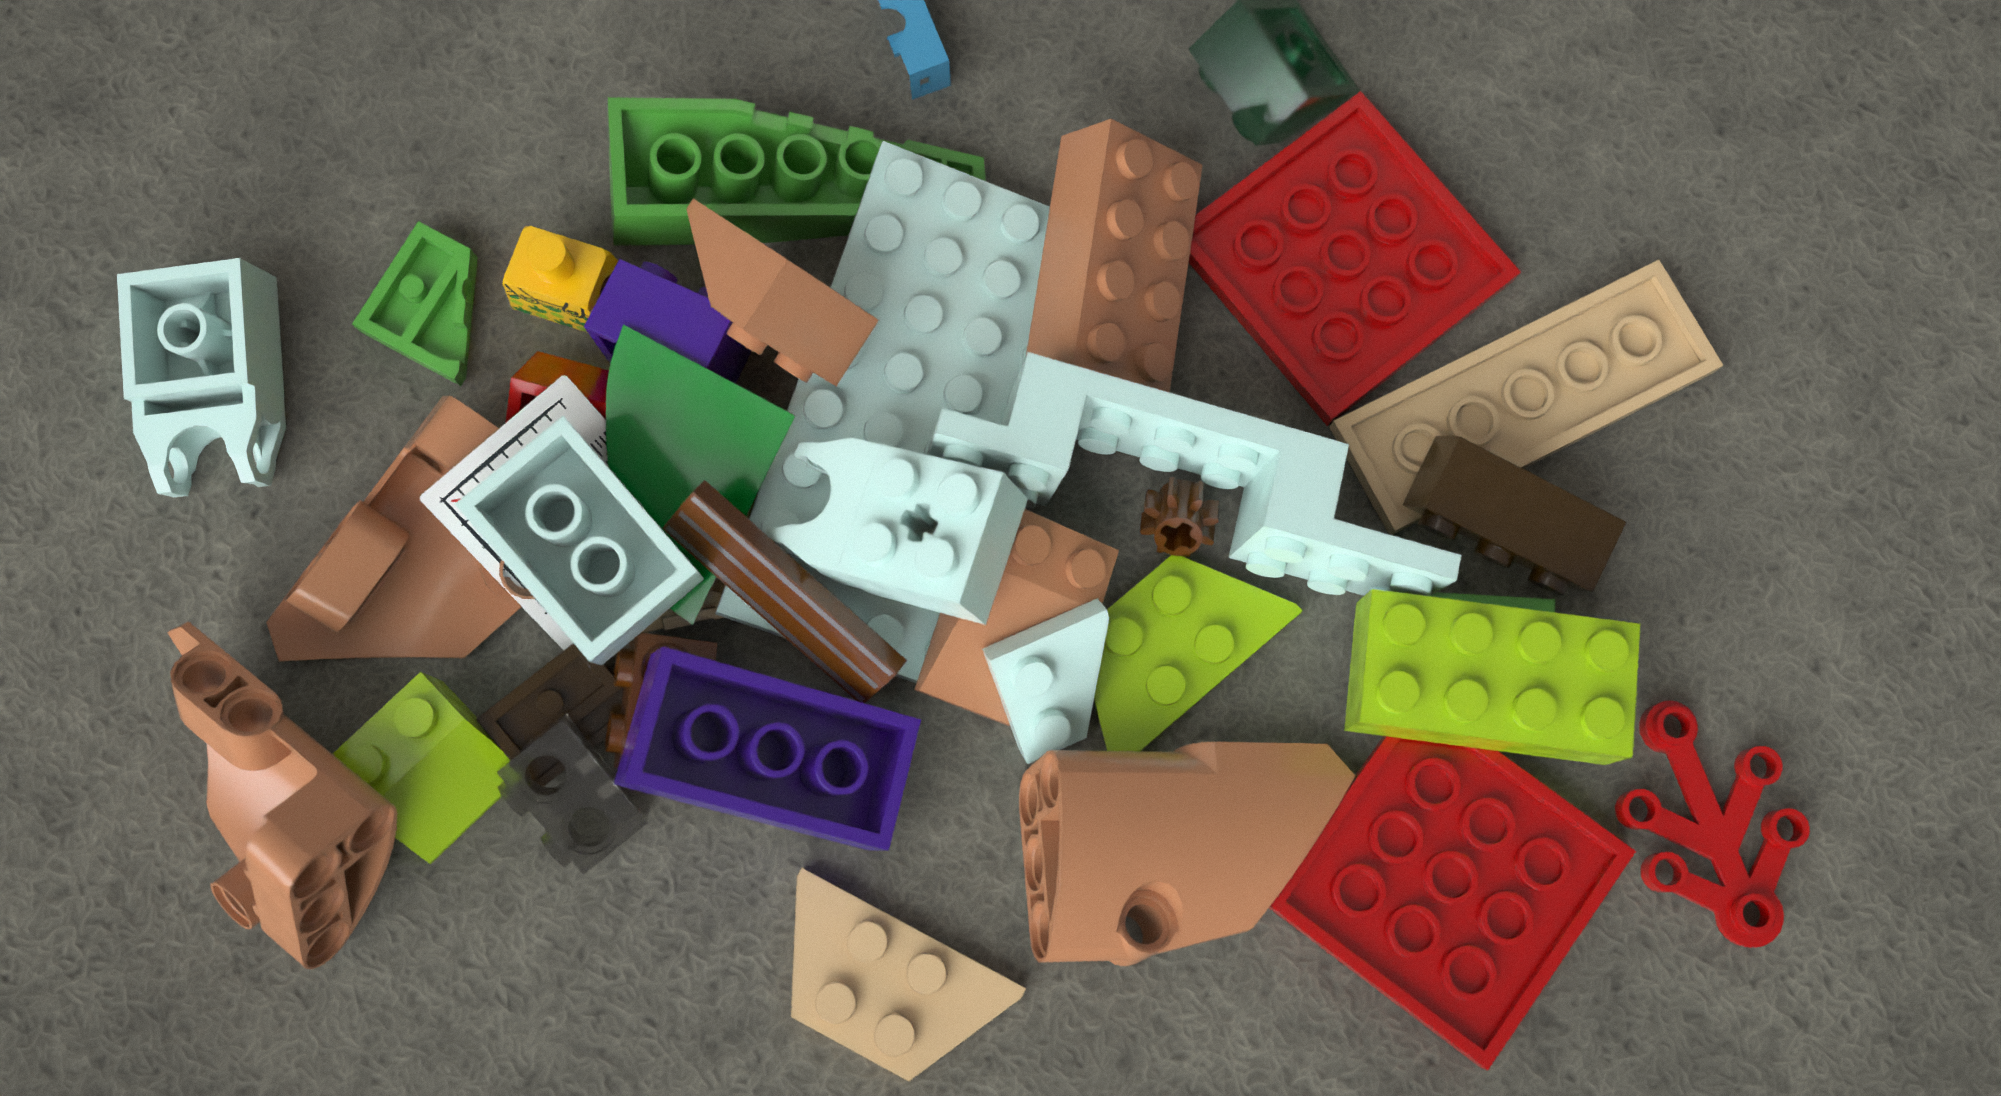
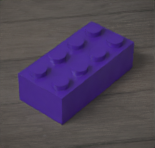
M661 647L650 655L614 785L865 850L889 851L921 719L678 650Z

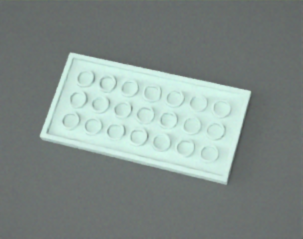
M882 142L830 287L879 321L837 386L815 373L812 374L807 383L798 378L787 409L788 412L795 415V418L758 491L749 516L750 521L766 534L768 527L804 524L812 521L825 509L830 500L832 488L829 475L808 468L805 461L794 457L799 442L821 443L852 437L927 455L942 408L1001 424L1009 393L1026 357L1050 206L888 142ZM791 556L907 660L896 676L917 683L940 612L866 593L859 588L833 582L825 575L819 573L816 570L817 568L811 567L802 559ZM725 585L715 612L716 615L785 638Z

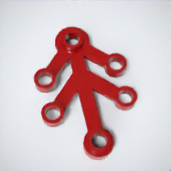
M1663 701L1647 708L1641 716L1639 722L1640 735L1650 749L1667 755L1694 822L1663 808L1658 797L1646 789H1636L1621 794L1615 804L1616 817L1626 828L1632 830L1646 829L1711 860L1721 885L1688 872L1685 861L1679 855L1672 852H1659L1647 856L1641 865V878L1644 884L1655 892H1672L1714 912L1718 929L1730 942L1749 948L1765 946L1771 943L1782 929L1784 911L1774 891L1791 848L1803 845L1809 837L1810 826L1808 820L1800 811L1792 808L1768 812L1761 822V834L1764 841L1749 874L1738 851L1764 786L1773 784L1782 774V760L1775 750L1767 746H1756L1741 751L1734 763L1736 777L1721 811L1693 745L1698 732L1695 715L1687 706L1677 701ZM1667 715L1676 717L1681 724V733L1677 738L1668 735L1664 729V719ZM1754 755L1760 756L1766 763V774L1762 778L1755 776L1751 771L1750 761ZM1635 797L1644 801L1647 806V816L1642 822L1635 820L1629 811V804ZM1781 817L1788 819L1793 826V835L1787 841L1781 838L1777 831V823ZM1661 860L1668 862L1673 869V878L1667 885L1662 884L1655 874L1656 865ZM1750 901L1760 911V919L1754 926L1749 925L1743 917L1744 906Z

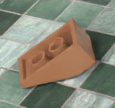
M693 198L686 210L710 305L733 322L726 333L759 355L769 345L779 352L774 362L806 383L812 374L815 373L837 386L879 320Z
M1024 509L986 625L940 613L914 690L1010 726L982 649L1098 598L1103 603L1119 550Z

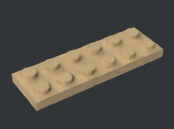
M1657 260L1334 420L1329 428L1337 441L1349 444L1346 458L1389 535H1393L1419 522L1421 519V514L1403 506V502L1435 436H1460L1524 469L1711 375L1720 369L1723 363L1660 260Z

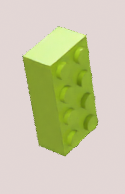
M1371 589L1356 603L1344 731L1601 765L1633 758L1640 624Z

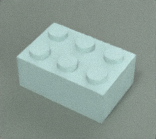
M564 416L455 503L457 508L590 662L601 666L704 580L701 574Z

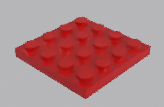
M1361 91L1195 215L1188 262L1327 426L1510 285L1521 273Z
M1383 736L1356 773L1355 778L1324 830L1269 909L1480 1068L1489 1070L1636 851L1499 751Z

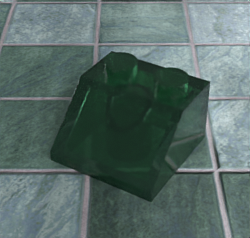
M1237 0L1188 49L1200 65L1198 72L1203 82L1212 91L1220 94L1232 111L1231 118L1236 130L1245 139L1253 142L1255 146L1283 142L1339 108L1360 92L1358 86L1297 0Z

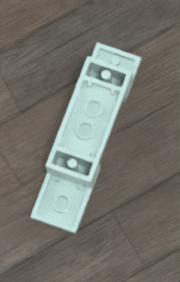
M1030 352L1027 353L1009 393L1001 424L942 408L927 455L1003 472L1028 498L1025 508H1034L1036 504L1046 506L1068 471L1075 440H1078L1079 446L1090 452L1113 454L1119 451L1140 457V463L1153 470L1172 472L1178 468L1199 474L1204 483L1222 489H1234L1238 486L1244 487L1229 558L1246 562V569L1254 574L1279 578L1283 577L1285 573L1308 580L1307 586L1315 591L1332 595H1341L1349 591L1365 596L1371 589L1431 596L1457 581L1461 555L1334 519L1349 444Z

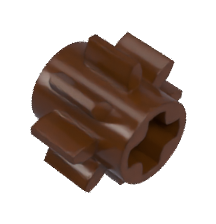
M1169 477V482L1163 485L1159 492L1150 489L1146 491L1144 512L1141 515L1140 533L1142 535L1154 534V540L1157 545L1156 552L1190 557L1191 553L1195 552L1201 543L1213 545L1215 524L1219 522L1220 503L1219 500L1212 499L1205 501L1203 482L1194 483L1189 480H1176L1174 477Z

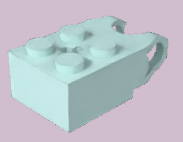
M241 258L117 274L124 399L132 402L133 433L148 463L149 473L157 493L170 497L188 496L191 488V475L196 470L198 456L206 445L220 437L225 441L227 452L235 464L241 483L254 484L257 487L271 486L276 469V459L286 430L277 278ZM252 451H253V454H254L255 461H256V463H257V467L255 466V463H254V460H253ZM169 460L174 468V479L169 471Z
M852 437L821 443L799 442L794 457L805 461L808 468L829 475L832 487L830 500L823 512L814 520L804 524L768 527L766 532L768 537L787 554L802 559L811 567L817 568L816 570L819 573L825 575L833 582L859 588L866 593L986 625L1028 500L1003 472Z

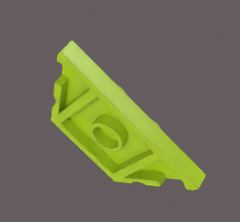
M1171 555L1107 609L1109 622L1093 701L1106 750L1141 751L1301 614L1302 609L1296 603L1183 556Z

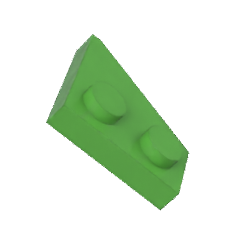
M418 221L352 325L368 337L462 386L467 373L478 257L470 248Z

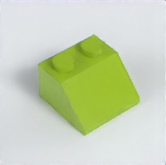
M420 672L344 742L333 755L395 806L397 810L395 838L426 862L432 864L513 787L524 774L515 767L479 724L473 712L442 680Z

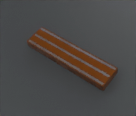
M706 480L690 494L662 527L668 535L856 701L866 703L898 674L907 661Z

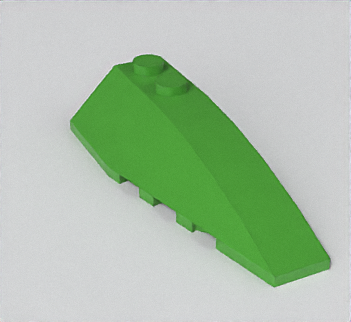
M608 97L613 245H695L686 210L693 198L761 243L847 236L850 233L883 141L986 181L983 157L912 140H906L904 144L873 137L874 131L849 126L848 131L819 125L813 123L814 117L789 112L788 117L754 109L755 103L743 100Z

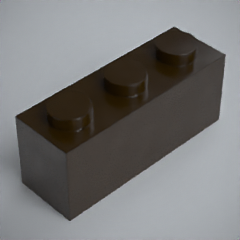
M1435 436L1403 502V506L1422 515L1418 523L1422 528L1452 541L1455 540L1457 533L1477 542L1473 553L1505 568H1510L1512 561L1532 570L1527 579L1528 581L1564 596L1568 587L1588 592L1594 591L1627 523L1460 436Z

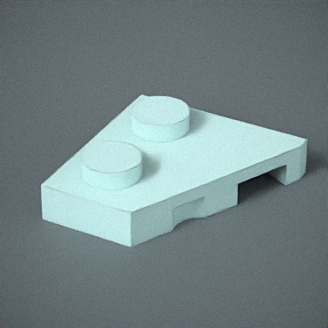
M1098 598L982 649L1016 743L1027 764L1038 760L1049 750H1061L1087 737L1109 622L1107 609Z

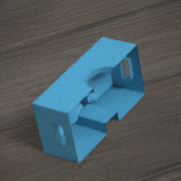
M878 0L881 10L894 9L900 12L906 21L904 30L887 36V40L894 53V58L902 56L909 73L912 100L951 86L949 59L925 1ZM928 77L929 82L921 85L920 80Z

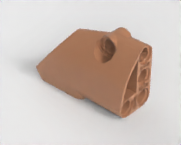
M441 397L364 501L359 500L352 507L266 621L279 662L343 658H465L522 607L504 587L512 595L519 598L535 599L528 589L517 586L510 577L503 576L504 561L501 559L499 577L503 584L502 586L420 500L421 494L499 429L454 397Z
M188 621L167 632L182 655L174 663L170 672L171 684L181 720L207 744L208 783L206 803L209 815L239 860V863L211 883L212 893L225 912L240 926L249 930L260 922L262 930L304 968L315 969L329 961L343 947L377 891L394 846L397 830V810L390 801L289 719L283 712L282 701L274 691Z
M1200 742L1182 746L1174 750V752L1047 751L1025 771L1019 791L1029 931L1034 957L1038 962L1110 961L1114 965L1126 967L1137 964L1152 955L1251 930L1283 890L1324 830L1355 778L1354 773L1328 744ZM1126 916L1135 920L1141 927L1143 934L1142 944L1133 940L1127 932L1125 925Z

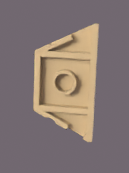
M801 868L798 873L791 1017L901 1078L910 1081L1022 998L1026 990L1022 985L804 868Z

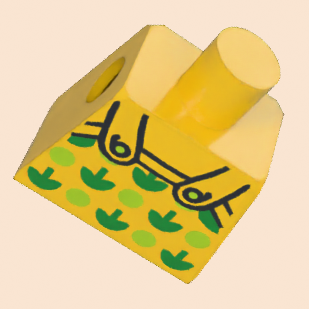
M525 226L505 272L502 284L512 309L587 332L584 325L600 296L601 288L605 287L618 260L611 252L603 248L533 226Z

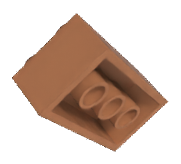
M1108 119L1061 136L1026 355L1030 352L1170 392L1202 164L1113 119Z

